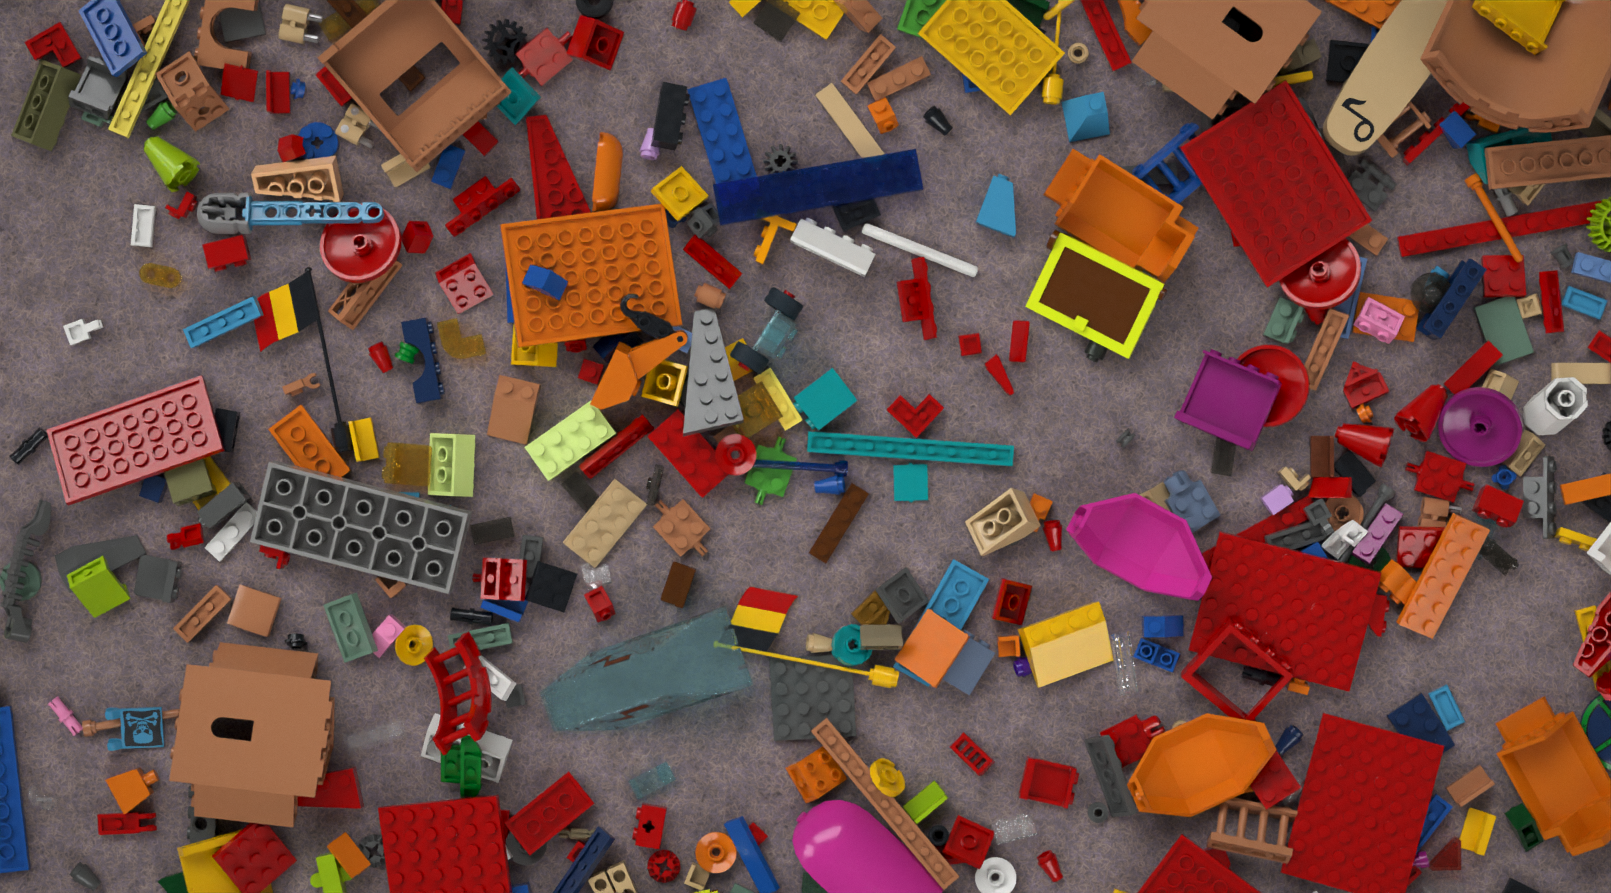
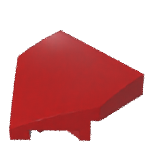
M1353 361L1343 392L1352 410L1361 404L1368 403L1389 393V389L1377 369H1371Z

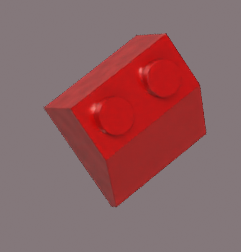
M580 15L566 54L611 71L624 32L597 19Z

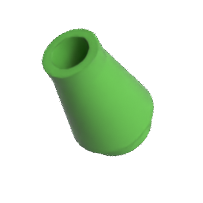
M161 102L150 118L146 120V123L151 129L155 130L157 127L175 119L177 111L170 102Z

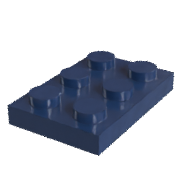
M1419 693L1386 715L1399 734L1443 745V753L1455 746L1422 693Z

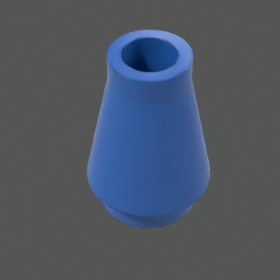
M835 475L814 482L816 493L835 495L845 493L844 476Z

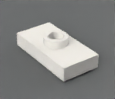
M134 204L131 246L153 247L156 206Z

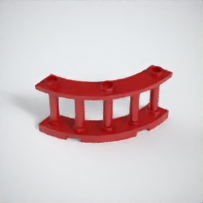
M469 631L462 634L455 642L456 647L441 654L434 647L424 657L435 679L439 693L440 721L436 734L432 739L443 756L448 753L453 742L470 735L474 742L480 740L489 724L487 716L491 712L492 703L490 681L486 667L482 668L479 656H481L480 650ZM460 654L466 668L449 675L443 661ZM469 676L471 690L455 696L452 683ZM471 699L470 711L458 716L457 705ZM464 723V728L456 731L457 726Z

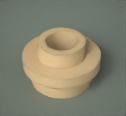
M1074 43L1070 46L1068 57L1073 63L1080 64L1088 58L1089 52L1084 44ZM1080 50L1082 52V55L1080 57H1076L1074 55V51Z

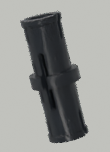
M39 427L27 440L24 439L19 448L9 455L10 458L20 465L27 456L37 451L36 448L48 438V434Z
M452 607L450 620L468 622L471 625L473 623L491 625L493 612L475 611V608L467 610Z
M1246 665L1243 668L1245 671H1242L1241 676L1243 679L1259 682V685L1262 686L1264 684L1273 686L1282 677L1268 673L1267 670L1261 671Z

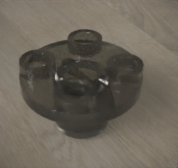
M1438 272L1419 276L1410 287L1412 303L1421 312L1432 314L1451 286L1449 281Z

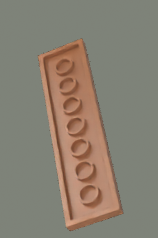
M1611 135L1484 148L1489 190L1611 177Z

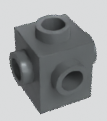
M710 203L702 208L698 207L690 214L692 218L687 224L700 239L706 235L708 237L712 236L718 230L717 226L724 218L714 205Z

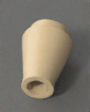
M816 633L808 634L806 638V651H811V653L832 651V639Z

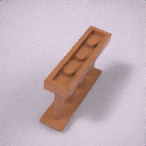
M1411 101L1394 121L1409 109L1413 110L1418 119L1393 139H1387L1384 134L1377 139L1391 158L1398 154L1396 150L1399 147L1398 145L1421 126L1425 125L1427 129L1431 128L1429 123L1432 120L1425 111L1420 113Z
M1232 798L1217 805L1219 807L1216 832L1210 833L1206 847L1288 864L1293 852L1292 848H1287L1285 845L1288 821L1293 822L1298 811L1292 810L1287 806H1273L1266 811L1262 803ZM1228 809L1240 811L1236 836L1224 833ZM1248 813L1260 815L1257 840L1255 841L1245 837ZM1268 817L1280 820L1276 845L1268 844L1265 841Z

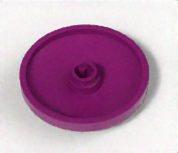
M1474 387L1458 392L1446 402L1440 414L1438 431L1442 444L1454 458L1471 466L1488 467L1505 461L1516 451L1522 437L1523 422L1518 408L1507 396L1490 388Z

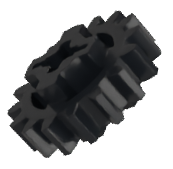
M504 19L502 24L501 20H496L497 26L490 24L491 31L484 32L488 37L482 39V41L487 42L483 49L490 51L487 55L488 57L495 56L494 62H499L501 59V63L506 64L508 59L510 63H514V57L518 59L515 53L528 43L523 41L527 34L521 33L523 30L522 26L516 28V21H512L510 24L509 19ZM506 28H510L515 34H509ZM495 33H497V36H496L495 40L493 41V37H494ZM504 38L511 39L506 45H500ZM518 42L517 48L514 51L515 44ZM495 49H501L505 56L497 53Z

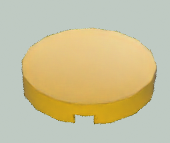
M879 758L870 766L872 781L883 794L889 797H896L905 789L903 774L900 770L897 771L894 768L895 764L885 758Z

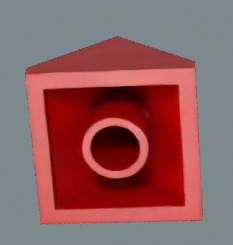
M1001 578L991 618L1022 625L1032 586Z

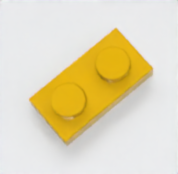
M1563 527L1557 528L1554 537L1559 538V542L1571 545V543L1579 545L1578 548L1584 551H1588L1597 540L1596 538Z

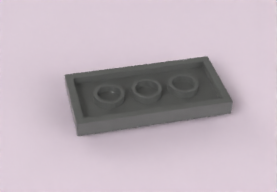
M1110 735L1085 739L1084 742L1111 816L1121 817L1136 814V803L1127 786L1128 780L1124 777L1121 769L1122 763L1116 755L1115 744Z

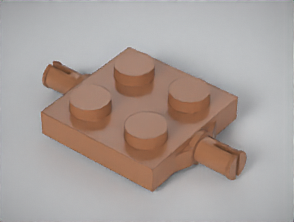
M684 499L671 508H668L662 500L659 501L660 505L658 503L655 504L663 515L653 528L680 557L693 548L701 556L705 555L703 551L705 553L708 552L700 541L710 528Z

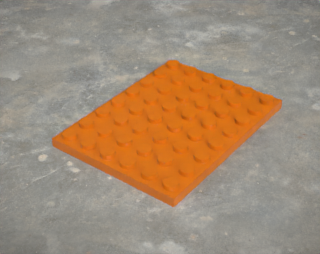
M662 204L500 224L518 348L643 331L630 318L626 317L620 309L621 299L625 295L633 293L637 294L639 298L628 300L627 307L630 310L647 311L670 322L672 327L682 326L666 212ZM530 264L549 269L568 281L560 301L522 284Z

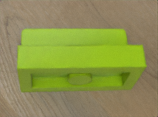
M934 780L903 805V808L912 817L914 822L918 824L947 800L948 796Z

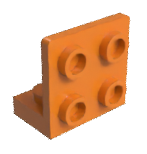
M824 746L785 768L805 803L820 798L847 779L839 764Z

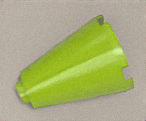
M158 136L150 137L144 143L145 154L166 188L171 192L179 191L177 187L182 184L187 186L199 171L197 165H200V162L194 157Z

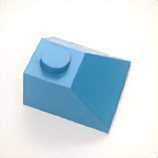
M1104 92L1061 102L1069 142L1110 135Z

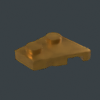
M874 590L851 614L861 625H887L890 611L876 590Z

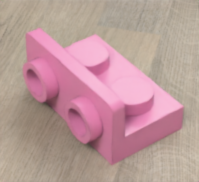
M1368 297L1353 325L1362 332L1376 337L1379 341L1390 344L1397 336L1405 316Z

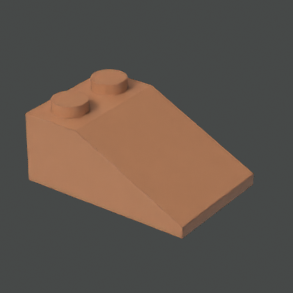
M499 375L487 435L527 445L541 385Z

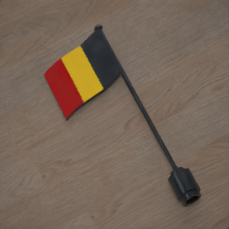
M307 267L305 268V273L292 282L257 298L264 314L254 320L260 352L274 342L296 334L317 321L338 422L334 424V428H331L334 448H337V453L353 450L349 425L346 424V421H341L311 275L312 268Z

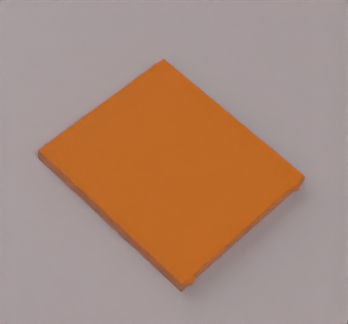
M927 609L894 660L925 680L932 687L937 688L970 636L934 613L932 609Z

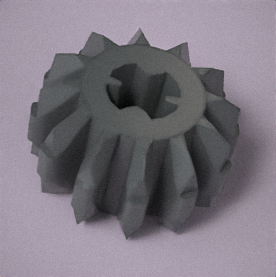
M779 144V151H776V148L772 146L773 154L765 152V155L770 158L763 160L764 164H770L765 168V171L773 169L770 174L772 178L776 172H778L779 180L782 179L783 172L789 178L790 174L787 170L796 171L794 167L790 166L791 164H798V160H791V158L796 156L795 152L788 155L791 147L788 146L784 152L783 145ZM779 157H783V160L786 159V163H783L782 167H778V163H774Z

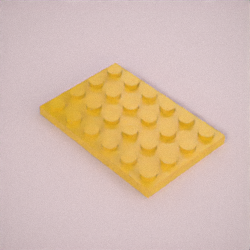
M946 0L917 33L1010 116L1065 54L1064 51L1006 0Z

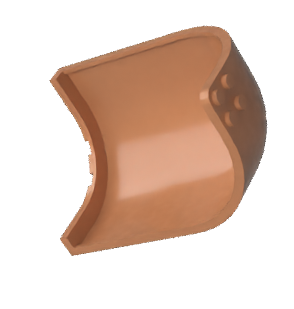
M1475 0L1447 1L1420 60L1450 96L1460 104L1464 102L1472 107L1470 111L1478 116L1516 130L1518 127L1529 128V132L1546 133L1589 128L1611 78V0H1565L1544 41L1548 46L1547 49L1536 55L1527 51L1520 43L1511 39L1508 34L1497 28L1491 21L1473 9L1472 5Z

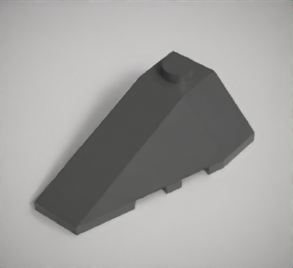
M135 535L72 546L55 555V560L69 593H72L73 591L70 589L67 579L69 573L101 556L105 557L109 569L113 572L145 555L146 551L138 536Z

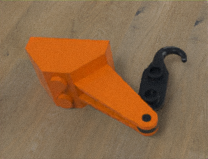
M634 293L627 294L621 299L620 309L640 330L657 337V339L633 348L619 341L590 405L600 410L629 401L631 395L636 396L642 382L639 379L685 345L688 340L687 333L684 330L674 331L670 322L647 311L630 310L627 307L628 300L639 298Z

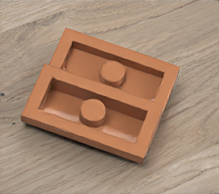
M240 584L227 624L269 637L282 598Z

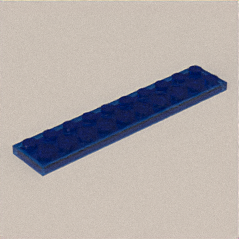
M916 149L713 184L720 226L922 191L924 189Z

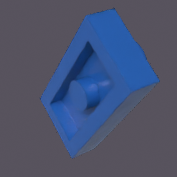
M452 145L444 149L431 182L451 189L466 151Z

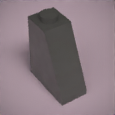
M232 482L197 512L199 514L198 520L204 527L214 528L252 498L240 482Z

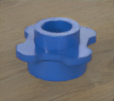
M296 79V82H292L290 94L294 95L293 99L303 98L305 82Z
M1500 465L1498 472L1493 474L1491 479L1493 482L1501 485L1502 489L1506 490L1509 488V484L1516 479V473L1508 470L1506 465Z

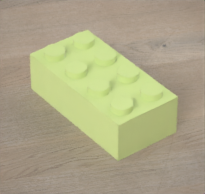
M591 401L525 446V449L548 481H551L617 434L602 411L590 405Z

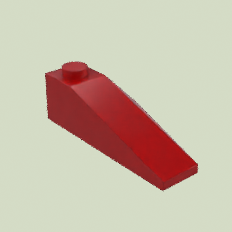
M1611 592L1597 607L1593 622L1587 630L1588 634L1584 643L1581 644L1573 663V667L1588 678L1611 660Z

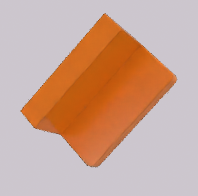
M346 832L327 845V848L351 878L361 874L371 865Z

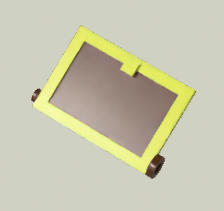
M1054 230L1046 246L1047 249L1051 250V253L1025 307L1130 359L1158 299L1162 301L1167 293V289L1164 288L1165 284L1071 236Z

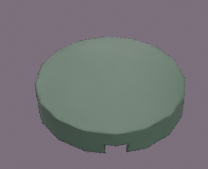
M28 561V567L21 566L20 571L26 573L25 578L18 577V582L24 584L22 590L16 589L15 592L22 595V600L20 601L31 599L41 588V573L36 565ZM10 563L4 567L0 576L2 591H5L6 585L4 582L7 580V569L10 567Z

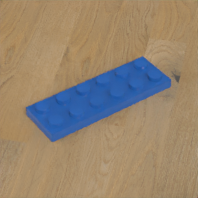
M727 78L687 89L723 208L763 196Z

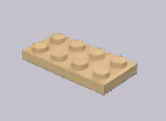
M614 479L563 543L596 568L647 504L618 480Z

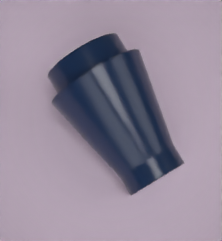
M1291 724L1283 731L1275 745L1276 750L1281 755H1284L1302 741L1301 738L1304 734Z

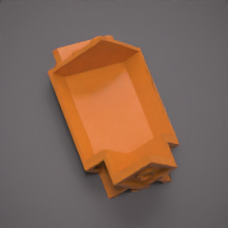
M1072 149L1043 194L1060 205L1055 214L1058 217L1054 223L1056 226L1083 243L1141 272L1143 270L1163 283L1175 271L1199 227L1179 215L1184 208L1183 206L1100 154L1094 160Z
M1544 696L1495 723L1506 742L1496 754L1527 810L1535 819L1543 839L1547 840L1558 836L1566 852H1570L1572 857L1605 846L1611 840V779L1574 712L1572 711L1567 714L1560 712L1555 715Z

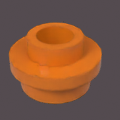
M1361 404L1356 410L1362 423H1371V418L1374 417L1370 406Z

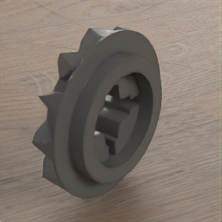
M377 834L366 836L359 843L358 848L371 863L370 867L375 868L384 865L386 862L382 836ZM379 844L377 851L380 855L375 854L370 859L369 857L371 856V851L369 850V847L373 848L374 846Z

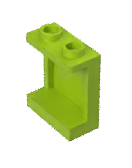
M104 556L67 575L70 589L94 618L131 599L127 586L121 584L112 573Z

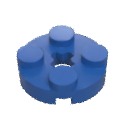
M310 123L303 127L298 135L303 137L302 146L306 154L302 155L304 159L334 156L338 150L339 140L337 134H335V131L330 126L324 123ZM316 137L323 141L319 149H316L315 145H311Z

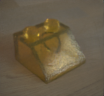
M762 381L738 395L744 423L732 426L737 434L749 438L783 417Z

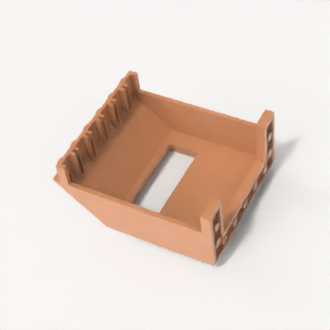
M385 0L347 34L317 57L416 172L420 171L512 93L434 0ZM443 42L460 64L403 113L397 116L381 98L380 93L436 45Z

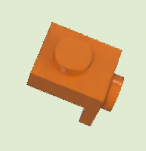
M886 97L867 106L880 134L890 132L899 126L895 113Z

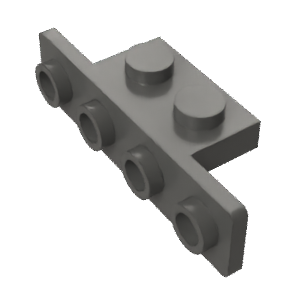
M1554 456L1543 457V477H1523V518H1543V539H1553L1557 530L1556 523L1554 522V514L1557 510L1556 502H1554V493L1557 490V484L1554 481L1557 464Z

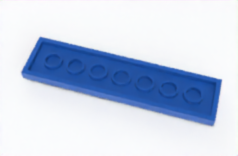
M12 706L0 707V873L31 869Z

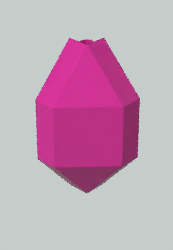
M1137 493L1079 506L1066 529L1093 564L1143 591L1199 601L1205 594L1212 579L1187 521Z

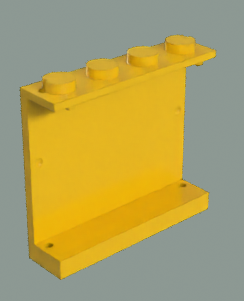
M241 830L177 848L188 893H241L212 858L215 852ZM271 884L260 893H273Z

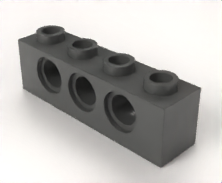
M189 786L188 797L192 799L194 791H191V786ZM189 806L187 815L188 819H191L190 827L187 828V839H190V844L218 836L219 819L194 816V807ZM199 818H204L207 821L206 828H201L198 825Z

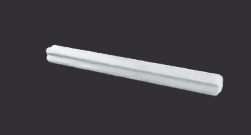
M865 223L862 229V233L915 255L925 257L928 260L971 277H975L978 272L977 266L871 224Z

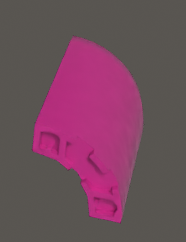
M843 800L824 801L810 809L807 813L802 812L796 819L798 823L794 829L792 839L795 854L803 868L828 893L943 892L942 887L916 856L877 819L857 804Z

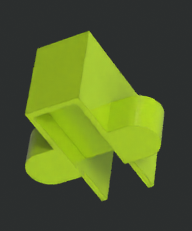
M331 852L318 855L316 862L319 872L311 876V885L316 888L322 887L324 893H347L345 881L353 878L348 875Z

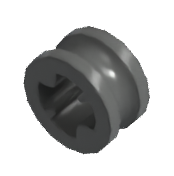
M1127 428L1118 437L1116 442L1121 443V447L1124 448L1136 435L1134 433L1131 434L1130 429Z

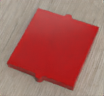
M225 63L220 95L233 97L236 100L241 99L254 102L258 71L244 68L242 65L235 66Z

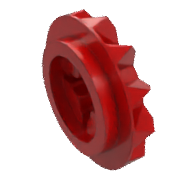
M659 850L653 853L647 864L650 877L662 883L674 880L680 871L678 857L669 850ZM667 858V866L672 870L665 869L660 874V867L655 862L662 864Z

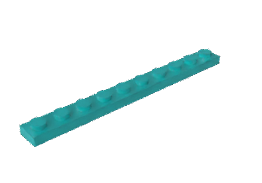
M808 431L807 452L1013 466L1014 446Z

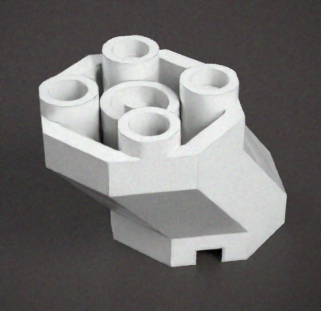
M1574 377L1552 380L1536 395H1533L1523 407L1524 425L1536 435L1557 434L1571 421L1578 418L1588 406V401L1586 400L1587 388Z

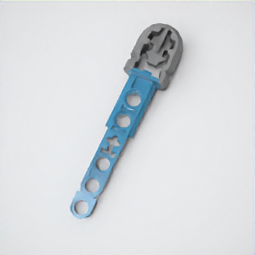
M213 193L207 195L199 202L197 217L200 225L211 233L237 234L239 231L242 234H251L253 225L359 223L361 221L363 223H378L383 219L384 211L381 205L376 202H363L361 205L357 202L253 201L251 193H240L239 195L236 193ZM230 206H246V209L242 211V217L245 218V221H230L236 218V208H231ZM294 208L298 211L297 215L293 218L286 215L289 209ZM336 208L339 210L338 215L333 218L329 217L328 211ZM357 208L359 210L358 216H348L349 210ZM372 208L380 210L377 217L369 216V211ZM269 209H276L277 214L275 217L268 218L266 216V212ZM312 209H315L317 213L310 217L309 213H311Z

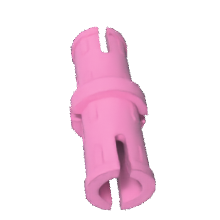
M59 696L48 703V706L59 717V722H63L73 736L83 730L82 725L74 717V712L65 706Z

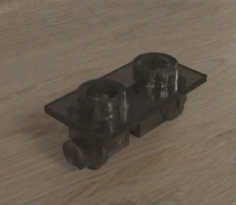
M1486 537L1479 554L1505 576L1509 569L1515 570L1519 565L1517 559L1503 550L1494 539Z

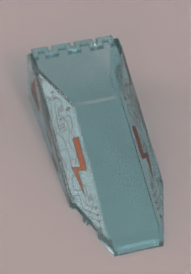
M727 604L588 654L540 692L553 731L620 730L754 685V679L750 677L748 668L740 670L738 666L746 663L741 649L732 650L731 648L739 644L734 629L731 628L725 631L724 627L732 624L727 612Z

